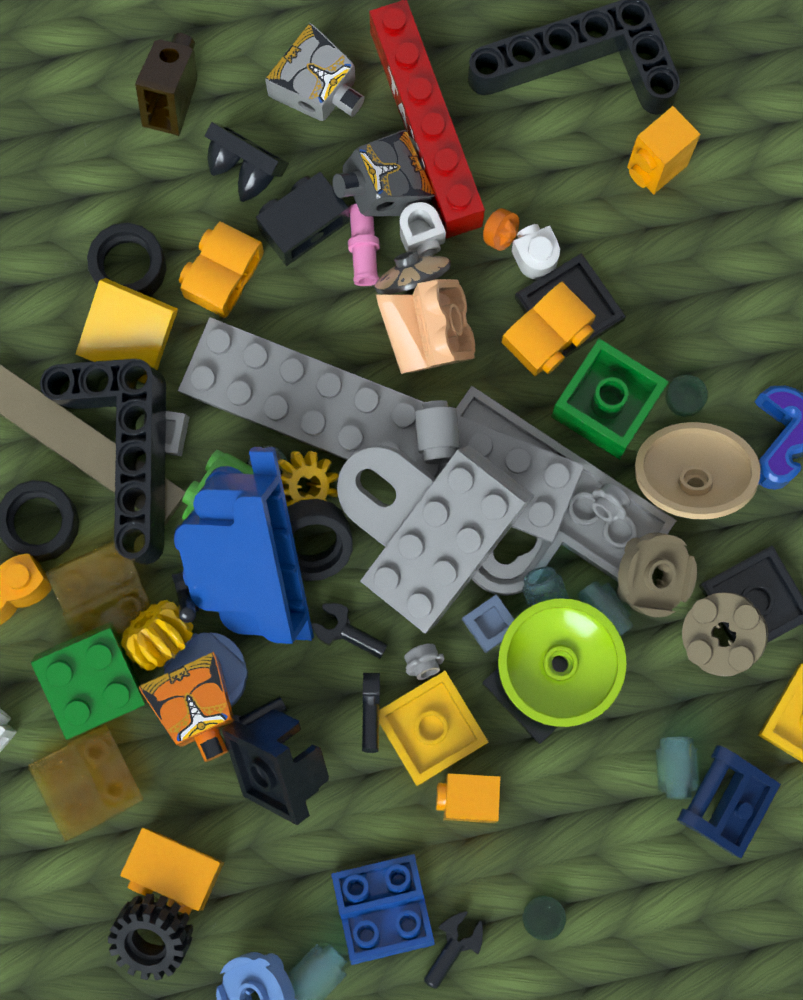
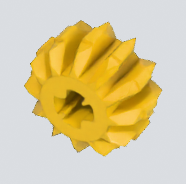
M299 451L291 452V464L283 459L278 461L279 468L283 471L281 479L287 506L300 500L320 499L327 501L325 499L327 495L332 497L338 496L336 489L329 488V483L337 481L339 477L334 472L326 473L331 465L329 459L323 458L317 462L316 452L308 451L303 458ZM301 477L311 480V482L307 483V485L311 486L308 493L298 492L297 490L302 488L301 485H297Z
M163 600L158 604H151L146 611L140 612V615L135 620L130 621V627L124 630L120 645L133 663L136 662L147 671L154 670L157 666H164L171 658L175 659V655L185 649V643L192 638L194 625L191 622L185 623L180 620L179 609L174 602Z

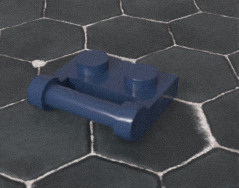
M717 745L711 755L714 760L688 809H682L677 821L699 833L731 855L742 859L781 784L734 752ZM730 768L735 773L709 822H707L702 817Z

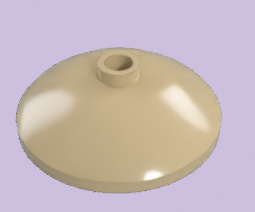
M686 422L660 429L644 441L636 456L635 477L643 494L660 509L684 518L714 519L738 511L753 498L759 485L760 463L752 447L734 432L713 424Z

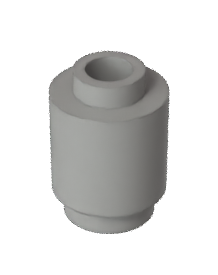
M447 401L425 402L422 404L423 409L415 412L418 452L423 454L424 463H447L455 452L460 449L456 408L448 407Z

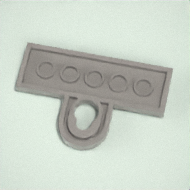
M473 386L470 387L457 406L458 416L584 465V470L554 543L552 544L536 537L534 548L529 553L518 556L513 563L508 565L499 563L494 558L492 551L472 578L483 590L502 596L514 595L527 590L538 580L561 545L618 582L619 566L625 553L624 550L627 542L632 538H641L649 533L668 534L677 521ZM606 483L614 484L622 489L630 500V506L626 510V517L617 521L613 519L605 521L600 518L592 508V492L596 488L601 489Z

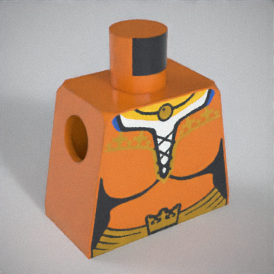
M214 652L139 686L142 695L176 745L183 747L196 741L204 762L211 761L228 752L219 730L229 725L235 719L221 664Z

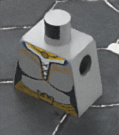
M309 23L265 79L269 97L319 121L326 120L336 106L353 117L359 111L365 99L363 95L351 88L355 82L354 64L311 23Z

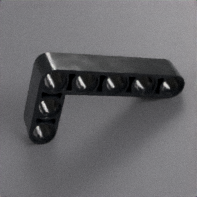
M620 0L481 46L471 54L468 70V83L471 89L477 94L491 95L619 52L641 106L647 112L655 115L664 114L673 106L680 80L653 13L644 0ZM632 19L638 22L639 25L631 26L625 23L624 20ZM597 31L603 37L594 38L588 35L587 32ZM561 43L567 48L565 50H557L551 44ZM638 53H648L653 59H642L638 56ZM517 55H525L529 57L531 60L528 62H519L514 57ZM489 67L495 72L485 75L478 72V69ZM652 87H662L667 91V94H657L652 90Z
M141 359L69 363L50 366L44 371L40 380L41 391L50 400L66 409L116 407L115 548L120 555L139 564L148 565L156 562L163 554L165 542L166 381L164 376ZM147 374L148 378L145 385L140 389H136L139 378ZM108 377V385L104 390L98 392L100 382ZM67 380H70L68 390L61 394L62 385ZM143 414H147L144 426L136 430L138 418ZM146 453V463L141 469L136 470V460L139 456ZM145 494L146 501L143 508L135 511L136 499L140 495ZM144 534L145 545L139 552L135 553V540Z

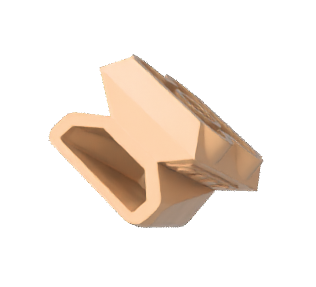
M437 279L417 284L413 294L376 295L401 374L475 359V339L466 319V297L458 280Z

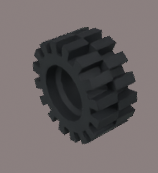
M146 894L143 901L140 895L134 897L131 903L128 901L123 906L110 929L111 932L108 936V943L112 944L109 949L111 956L119 954L116 963L120 968L128 964L130 967L127 973L132 976L138 970L141 971L140 979L148 980L151 973H153L155 980L162 979L165 973L169 977L174 974L176 968H179L192 943L193 925H186L190 917L186 912L181 915L178 914L181 906L176 902L171 907L167 906V897L160 896L158 902L154 901V894ZM137 929H148L155 932L162 938L165 945H154L145 941L139 935Z

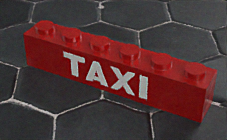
M407 0L370 10V33L404 127L435 194L431 201L446 231L445 239L483 227L484 206Z

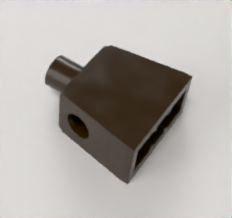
M176 33L173 35L171 42L162 39L154 41L135 83L142 127L180 136L197 82L195 53L193 50L195 41L190 36Z

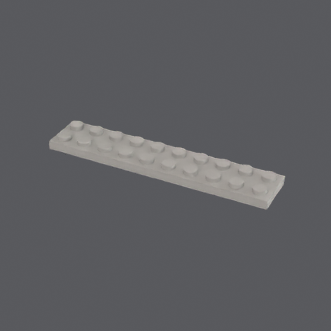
M209 317L178 389L181 394L344 460H348L352 455L363 449L382 445L402 451L435 478L438 477L447 465V463H424L423 454L418 452L415 412L422 410V404L425 402ZM457 415L460 448L467 445L472 446L534 495V498L512 527L553 544L584 470V465Z

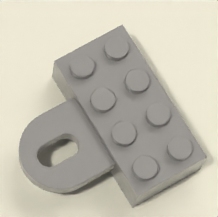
M382 445L372 446L355 453L345 462L337 482L339 502L346 515L385 546L360 582L425 634L438 624L534 498L532 493L470 445L458 449L437 478L396 448ZM371 469L395 488L396 499L393 504L382 503L362 486L360 476L363 470Z

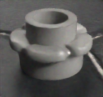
M606 483L601 489L596 488L592 492V508L600 518L605 521H611L612 519L617 521L626 517V510L630 506V500L622 489L614 484Z
M434 644L417 646L408 651L404 656L407 663L406 673L410 676H416L418 680L431 678L440 672L438 664H442L445 657L443 654H438Z

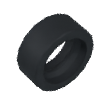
M132 223L113 224L100 231L91 242L87 255L88 271L96 285L98 286L101 279H109L104 271V260L110 250L120 244L132 242L140 244L147 250L150 256V267L142 279L131 284H124L123 286L149 297L152 296L162 285L166 273L165 255L155 235L143 226Z
M31 480L18 484L5 494L0 503V538L17 555L30 554L40 562L58 558L71 547L78 534L79 517L76 506L61 488L50 482ZM34 498H47L60 509L62 516L61 528L57 535L49 542L40 545L29 544L21 540L16 533L14 527L15 514L26 501Z
M320 499L300 500L287 506L292 533L307 525L315 524L331 527L336 533L335 543L326 551L316 555L297 553L302 580H324L337 574L348 563L353 552L352 534L349 522L343 511L333 503Z

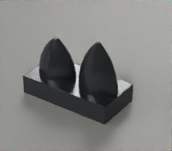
M211 122L205 134V137L211 140L207 156L211 175L215 176L227 172L236 165L240 158L244 159L238 178V193L241 202L259 195L267 188L274 176L282 177L289 164L223 124Z

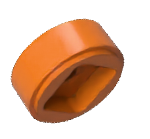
M504 208L493 212L484 226V242L499 251L508 248L518 233L519 217Z

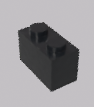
M319 172L311 178L306 176L297 181L291 188V192L280 200L276 198L267 202L260 209L259 215L256 216L259 232L287 267L348 224L350 218L349 207L341 198L336 196L331 184Z

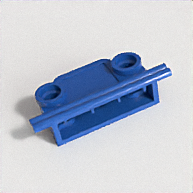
M253 447L249 451L253 474H243L238 469L229 466H221L214 469L206 479L205 485L195 496L193 502L194 509L184 522L176 528L174 543L176 549L180 552L184 568L183 580L185 585L188 586L190 597L195 605L206 611L219 612L222 623L232 632L264 636L267 640L274 643L293 644L295 640L312 641L314 635L276 450L273 447Z

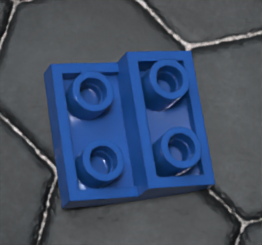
M414 854L331 874L351 965L435 945Z

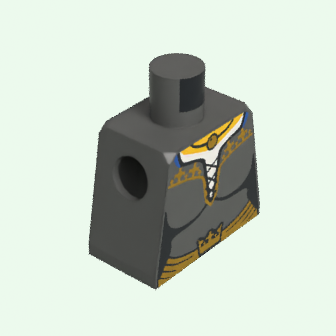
M406 130L358 147L343 165V173L335 174L333 177V189L336 196L339 198L353 196L360 213L364 216H401L403 210L410 204L416 202L428 204L435 196Z

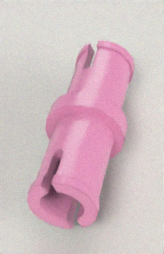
M353 204L349 207L351 238L348 240V250L353 253V281L358 286H372L379 279L376 251L379 250V238L375 236L373 216H364L360 213L357 204Z

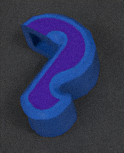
M786 385L770 386L760 393L754 401L758 407L786 426L759 459V484L764 488L772 490L783 488L801 471V464L793 462V460L803 457V393L796 388Z

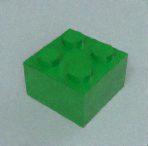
M598 338L556 402L551 417L620 460L669 381Z
M113 621L40 652L31 661V665L66 740L142 707L146 703V699L139 689V686H141L139 678L129 657L125 654L126 651L120 645L121 639Z

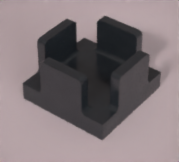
M275 709L269 711L249 726L234 720L224 727L222 732L243 797L293 824L299 825L310 816L306 800L318 792L319 788L329 780L321 748L311 745L293 759L290 748L283 745V743L301 730L299 720Z

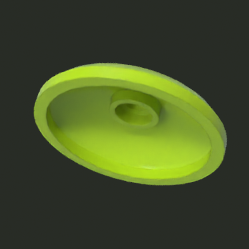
M564 598L539 602L518 615L503 636L498 656L500 680L511 702L529 718L539 723L556 727L580 725L595 719L606 711L615 701L622 688L627 665L625 647L613 623L595 607L581 601ZM560 656L566 660L567 668L564 672H557L553 669L552 660L554 657Z

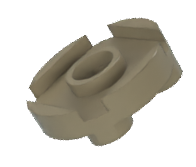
M658 532L646 534L641 538L635 537L630 539L625 546V553L618 571L619 586L617 593L619 598L623 602L628 603L633 610L651 617H666L676 612L672 609L677 607L681 601L687 602L693 593L697 580V564L694 556L688 554L685 548L687 546L686 543L678 537ZM658 566V569L663 571L662 580L656 579L657 584L654 585L652 574Z
M720 592L698 600L693 605L683 623L682 640L687 656L693 664L698 665L703 671L713 675L733 676L751 668L761 658L768 642V627L759 609L748 598L732 592ZM720 622L729 623L730 631L736 632L735 641L728 640L730 646L721 645L719 638L714 637L715 627L721 628Z

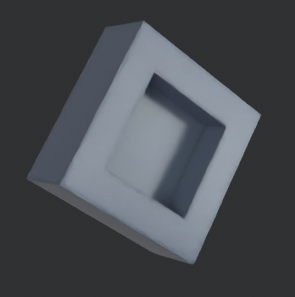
M496 594L464 616L462 621L483 651L487 653L502 642L503 636L514 621V618Z

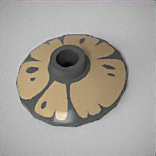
M416 250L402 253L394 258L396 266L383 274L375 283L374 288L378 294H393L414 289L418 283L432 281L442 276L450 269L451 261L447 257L441 256L419 257Z

